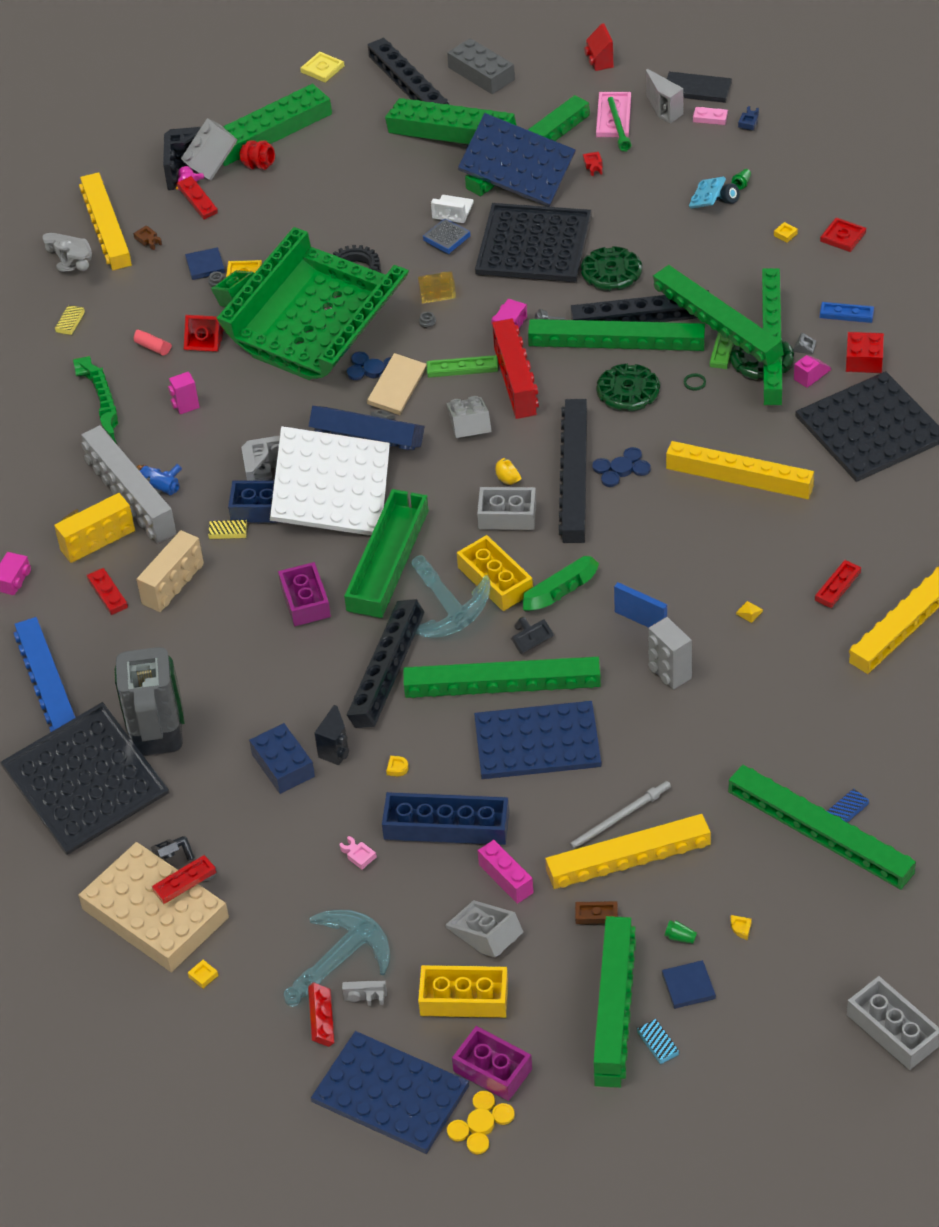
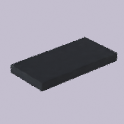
M669 71L667 80L683 88V98L726 103L732 84V78L671 71Z

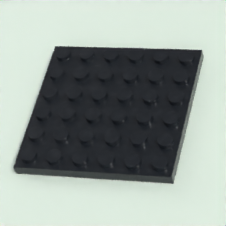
M492 203L475 267V274L577 282L591 219V210Z
M887 371L795 411L797 419L856 482L939 445V425Z
M103 702L1 761L3 769L66 855L169 793V789Z

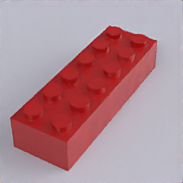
M513 318L492 322L494 350L515 419L537 415L536 408L539 407L538 398L536 397L538 395L537 384H533L535 382L533 372H530L529 360H526V349L522 348V337H518L519 327L514 324Z

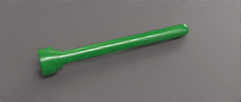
M608 97V104L619 136L618 147L621 151H627L632 146L631 141L625 136L614 98Z

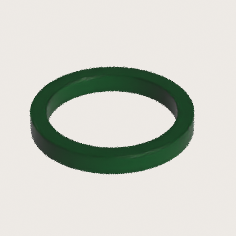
M693 373L684 378V386L692 391L701 390L706 385V379L701 374ZM691 377H699L704 383L699 387H691L687 385L686 381Z

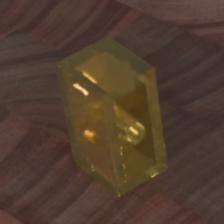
M452 271L418 277L422 303L456 298Z

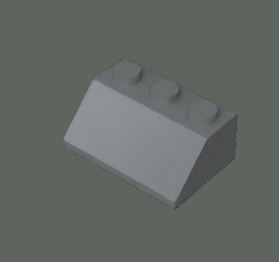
M207 118L181 159L189 167L198 173H203L204 177L212 180L234 147L237 139L220 124Z

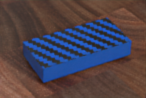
M852 789L828 809L827 812L834 816H839L843 821L848 822L869 804V799L857 790Z

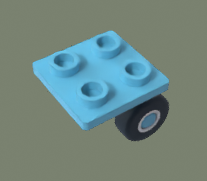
M724 176L702 180L691 198L689 207L710 206L714 204L715 200L718 201L719 199H722L727 204H732L738 201L740 192L733 183L723 185L726 180Z

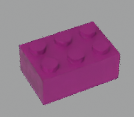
M315 562L278 571L280 587L294 627L331 617L329 601Z
M475 1026L452 1057L453 1072L507 1101L512 1098L532 1070L531 1054L478 1026Z

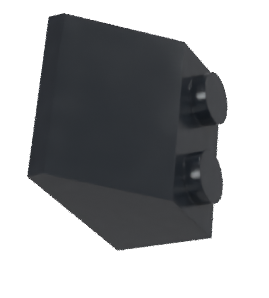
M333 705L314 734L318 758L340 765L349 754L348 737L338 706Z

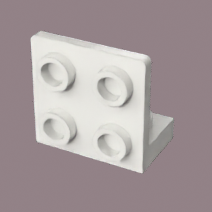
M442 195L440 199H432V218L464 223L474 201L473 199Z

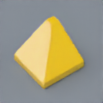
M747 601L736 612V615L752 623L763 612V609Z

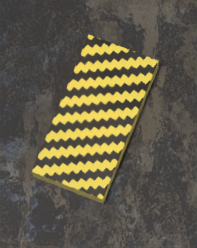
M68 305L55 327L56 332L72 335L85 313L84 308Z
M247 520L210 521L209 539L246 538Z

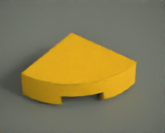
M731 915V928L733 932L740 938L748 940L752 919Z

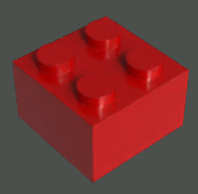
M848 332L846 372L882 373L884 333Z

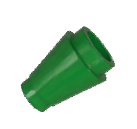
M743 169L734 175L731 183L735 184L739 190L744 189L751 176L750 170Z
M670 920L664 936L668 937L669 940L693 944L697 932L677 920L675 922Z

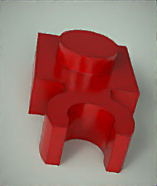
M599 151L583 154V161L586 170L590 169V175L594 176L595 171L602 175L603 164Z

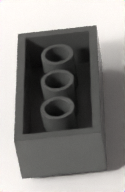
M471 38L447 52L448 68L491 94L515 80L513 63Z

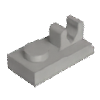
M385 981L342 983L344 1001L357 1002L367 1000V1005L371 1006L373 999H379V1004H384L385 996H387Z

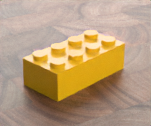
M120 493L54 525L60 550L70 563L135 531L130 505Z
M488 535L457 552L458 568L502 611L523 600L524 593L533 588V578Z
M421 965L418 999L420 1016L506 1018L508 996L507 967Z

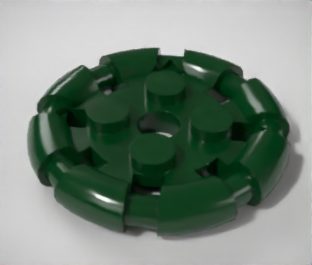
M612 246V248L601 247L592 251L590 255L583 259L581 274L589 285H594L597 289L611 291V289L622 290L630 287L634 281L636 282L640 278L642 262L634 252H629L626 248Z
M781 338L784 352L782 356V373H786L793 365L794 351L787 341H782ZM734 345L730 353V361L733 368L737 372H741L742 376L753 380L763 379V362H759L754 356L747 354L744 349Z
M628 363L615 365L600 375L597 380L596 392L599 399L605 402L606 406L618 411L627 409L630 412L644 409L647 404L651 405L659 396L661 386L657 375L651 373L649 368L639 364L628 365Z

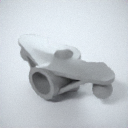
M46 233L43 235L45 249L48 252L56 251L61 261L56 265L59 271H72L76 267L80 271L88 269V261L92 258V252L86 239L58 233Z

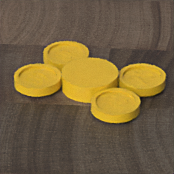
M479 1091L473 1097V1106L476 1110L469 1114L467 1123L463 1120L452 1121L447 1127L448 1137L457 1142L463 1141L468 1137V1150L473 1154H483L489 1148V1139L486 1135L493 1130L494 1121L500 1125L511 1123L515 1116L514 1109L506 1103H501L494 1107L495 1098L493 1094L488 1091Z

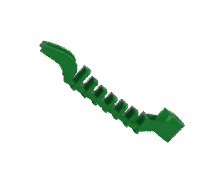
M90 356L73 359L76 377L83 375L94 384L100 400L99 417L102 428L116 443L114 429L118 425V416L103 367L99 368L93 365Z

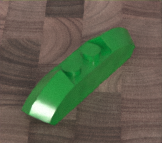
M583 556L524 593L523 610L533 611L542 609L560 600L569 592L588 582L596 573L599 563L591 556Z

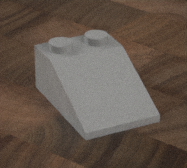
M475 900L445 925L448 930L480 953L495 958L523 933L515 912Z

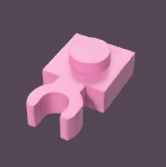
M350 836L347 837L350 845L346 846L340 843V850L347 854L348 860L361 870L377 858L375 851L363 842L356 845L355 840Z

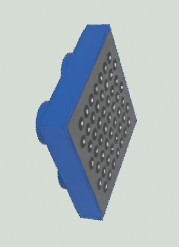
M444 219L423 235V241L449 254L471 235L470 231Z

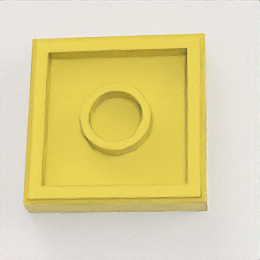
M319 51L300 68V71L326 83L345 65L344 61Z

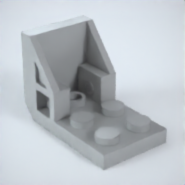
M280 435L249 440L241 447L247 480L271 481L273 479L271 468H276Z

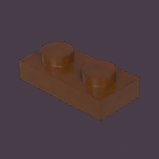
M617 901L575 902L576 924H605L606 916L618 917Z

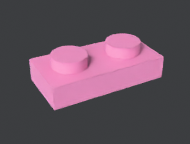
M695 107L693 122L725 125L728 110Z

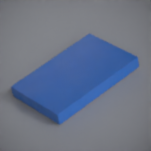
M617 582L614 586L615 613L648 628L667 617V604Z

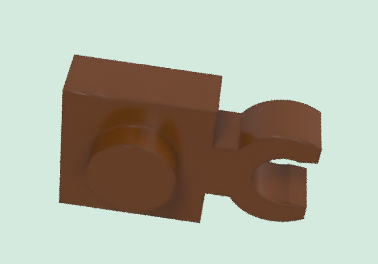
M147 225L133 233L137 241L144 246L149 244L152 250H155V244L162 245L161 238L157 237V233Z

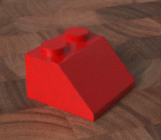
M604 23L600 24L587 38L586 47H584L585 55L589 57V63L593 65L595 71L614 67L613 40Z
M185 315L184 350L218 352L223 337V328L218 322L217 316Z

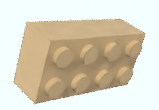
M180 530L139 575L137 584L143 605L161 612L169 605L173 597L181 591V588L191 580L197 570L202 568L204 561L198 537Z

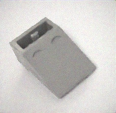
M646 69V96L657 116L671 124L683 115V88Z
M470 396L466 400L453 399L446 403L456 438L491 432L489 411L482 397Z

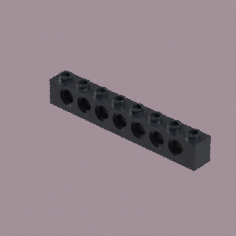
M383 37L368 44L369 57L411 100L450 105L448 99L444 98L439 90H436L431 82H428L423 74H420L415 66H412L407 58H404L399 50L392 46L391 42H388Z
M666 295L571 305V320L670 322L698 318L695 315H691L685 308L678 306L672 299H668Z
M417 599L396 602L347 712V717L354 728L375 727L425 613Z

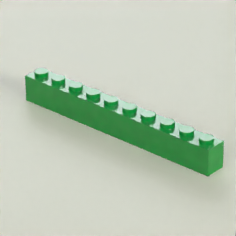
M574 95L528 130L556 141L590 116L589 102ZM469 174L465 175L466 189L480 197L496 186Z
M667 265L653 275L654 287L658 292H662L668 299L675 301L678 306L685 308L691 315L698 317L701 322L708 324L713 330L721 333L724 338L731 340L734 345L744 349L747 354H751L759 362L769 366L784 355L782 342L672 266Z
M762 268V328L781 341L780 268ZM782 356L769 366L763 363L764 405H782Z
M530 319L528 343L529 346L704 351L705 323Z
M599 657L404 667L405 698L601 687Z
M742 764L729 779L728 792L896 888L902 890L915 874L916 861L910 856L900 853L892 846L877 840L876 837L868 835L854 825H850L839 816H834L825 811L821 806L809 802L805 797L793 793L787 787L775 783L771 778L759 774L753 768Z

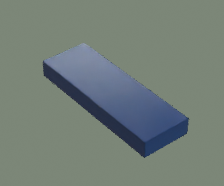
M822 302L820 318L872 323L873 306Z

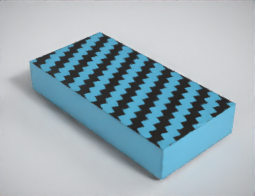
M656 1019L637 1028V1033L660 1064L679 1055V1050Z

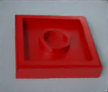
M836 217L821 235L820 242L851 252L865 235L866 228Z

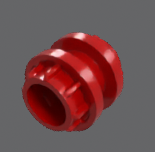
M250 140L246 145L242 146L240 159L242 164L248 169H255L257 166L259 169L265 170L274 163L275 150L267 141H259L257 143Z

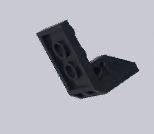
M201 127L170 129L164 133L163 167L168 191L174 190V183H177V169L188 166L181 158Z

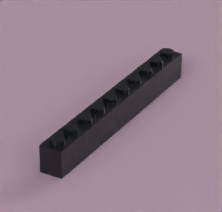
M565 399V407H561V414L565 419H561V430H564V432H561V443H564V445H561V456H564V458H560V469H563V471H560V482H563V484H560V495H563V497H559V509H563V511H559V522H562V524H559V536H562L563 543H585L587 399Z

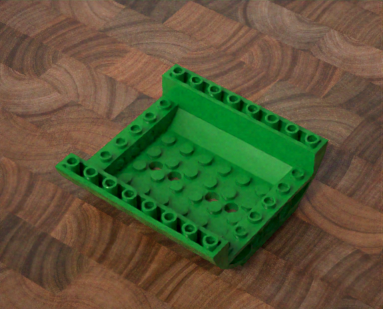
M293 227L219 314L217 320L230 338L251 354L252 358L309 381L311 379L323 378L330 373L406 279L409 270L393 265L386 275L311 247L308 232Z

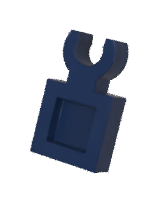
M748 106L747 113H742L738 128L754 130L758 122L759 108L751 111V106Z

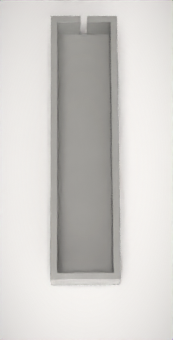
M101 425L81 434L83 440L81 445L86 453L84 455L86 463L93 466L96 475L101 476L103 483L110 487L113 495L120 493L130 505L132 517L137 519L141 528H145L150 539L153 538L159 544L176 535L171 507Z

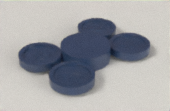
M355 352L351 357L354 365L347 369V376L352 380H360L364 375L369 378L380 379L392 357L386 358L383 363L379 359H369L368 354L365 352Z
M636 447L627 448L623 453L624 457H617L611 463L608 459L599 458L592 464L593 470L596 473L603 474L601 482L607 487L616 486L620 482V477L630 475L632 470L636 475H647L651 471V465L645 460H640L642 452Z

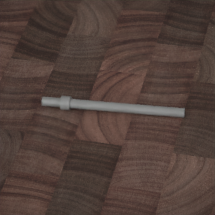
M665 781L656 788L652 787L647 790L645 795L569 843L570 847L573 850L577 849L649 801L653 802L658 799L660 794L671 788L670 783Z

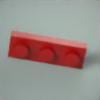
M192 176L177 182V187L203 220L218 213L217 207Z
M844 560L815 595V601L832 608L859 576L861 567Z
M104 568L87 575L89 583L111 615L128 608L126 600Z
M203 855L154 884L152 890L160 901L165 904L216 874V868Z
M313 982L308 986L312 1041L330 1047L334 1044L331 990Z

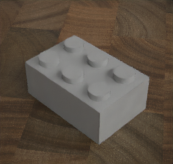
M480 487L477 512L479 529L534 530L536 514L535 487Z
M668 617L649 627L648 666L653 673L661 677L664 684H668L674 690L692 679V640Z

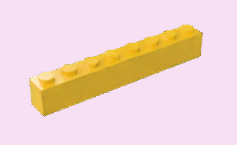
M100 173L80 177V192L86 204L88 214L91 213L90 219L97 234L99 244H101L102 252L106 254L104 256L107 265L110 264L112 270L132 266L127 245Z
M671 441L666 453V469L804 499H809L814 487V471L675 441Z
M939 566L932 575L922 581L918 588H914L905 600L902 599L893 611L890 610L881 622H877L869 633H865L857 644L851 646L849 650L850 664L869 674L939 608Z
M703 814L546 857V871L553 888H563L595 877L606 876L616 871H623L637 865H645L658 859L662 860L669 856L683 854L697 848H704L711 845V832Z

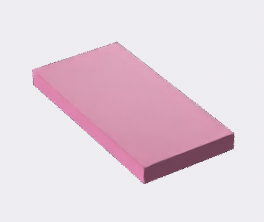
M599 92L596 137H619L608 104V97L614 98L625 136L629 137L631 92Z

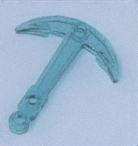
M420 555L412 560L413 568L425 584L433 590L448 613V617L439 622L430 620L419 625L416 634L424 637L450 635L467 627L484 609L490 593V579L488 575L484 576L479 585L471 592L473 598L466 604L461 605L441 582L440 577L424 556Z
M330 910L310 917V923L326 925L335 929H339L342 926L349 931L312 968L307 969L295 980L293 987H289L284 991V1000L290 1006H297L301 1002L302 997L309 995L308 986L313 982L320 984L325 976L363 943H368L373 948L374 956L380 967V975H385L390 962V950L387 936L379 924L367 915L352 910Z

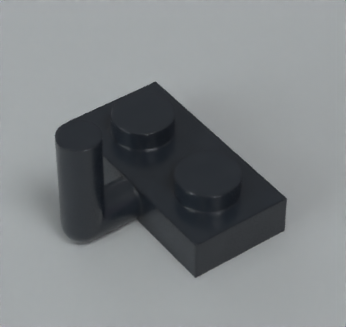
M520 617L514 627L517 630L521 628L524 630L512 636L511 640L522 655L552 638L554 633L545 619L530 626L525 617Z
M186 836L175 840L168 839L151 847L152 852L160 858L167 859L174 856L175 851L179 850V846H182L187 861L195 858Z

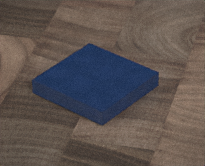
M218 247L185 254L192 280L209 277L213 272L225 273Z
M703 960L662 970V976L674 1009L716 999V994Z

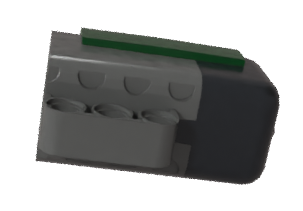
M162 647L125 651L118 654L114 669L115 684L124 723L130 739L143 756L178 751L182 748L183 744L182 724H185L179 684L172 658L168 655L167 650Z

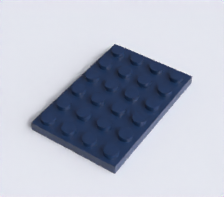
M484 113L458 166V170L550 207L576 149Z
M592 701L474 713L481 779L601 767Z
M355 1031L311 1096V1101L427 1154L469 1087V1081Z

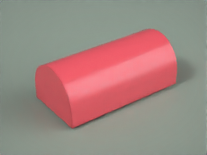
M136 330L134 334L135 343L160 355H167L172 347L171 343L147 332Z

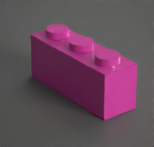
M492 840L478 850L479 866L517 904L534 893L533 878L495 840Z

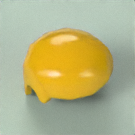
M502 458L496 463V475L504 484L513 485L522 479L510 460Z

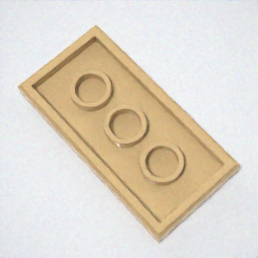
M394 353L370 394L367 404L400 415L425 372L427 364Z

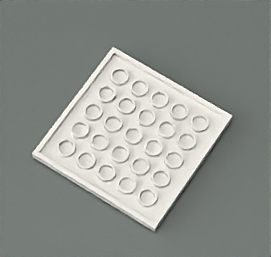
M281 426L270 521L372 535L384 508L390 443Z

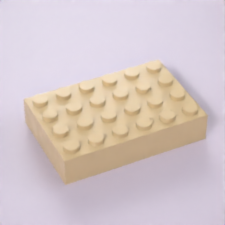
M136 842L79 894V899L85 912L172 973L229 918L227 906L224 901L199 884L163 904L153 892L152 886L178 870Z

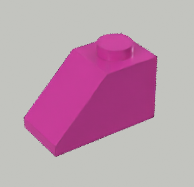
M806 355L794 364V380L808 388L828 373L831 367L817 358Z

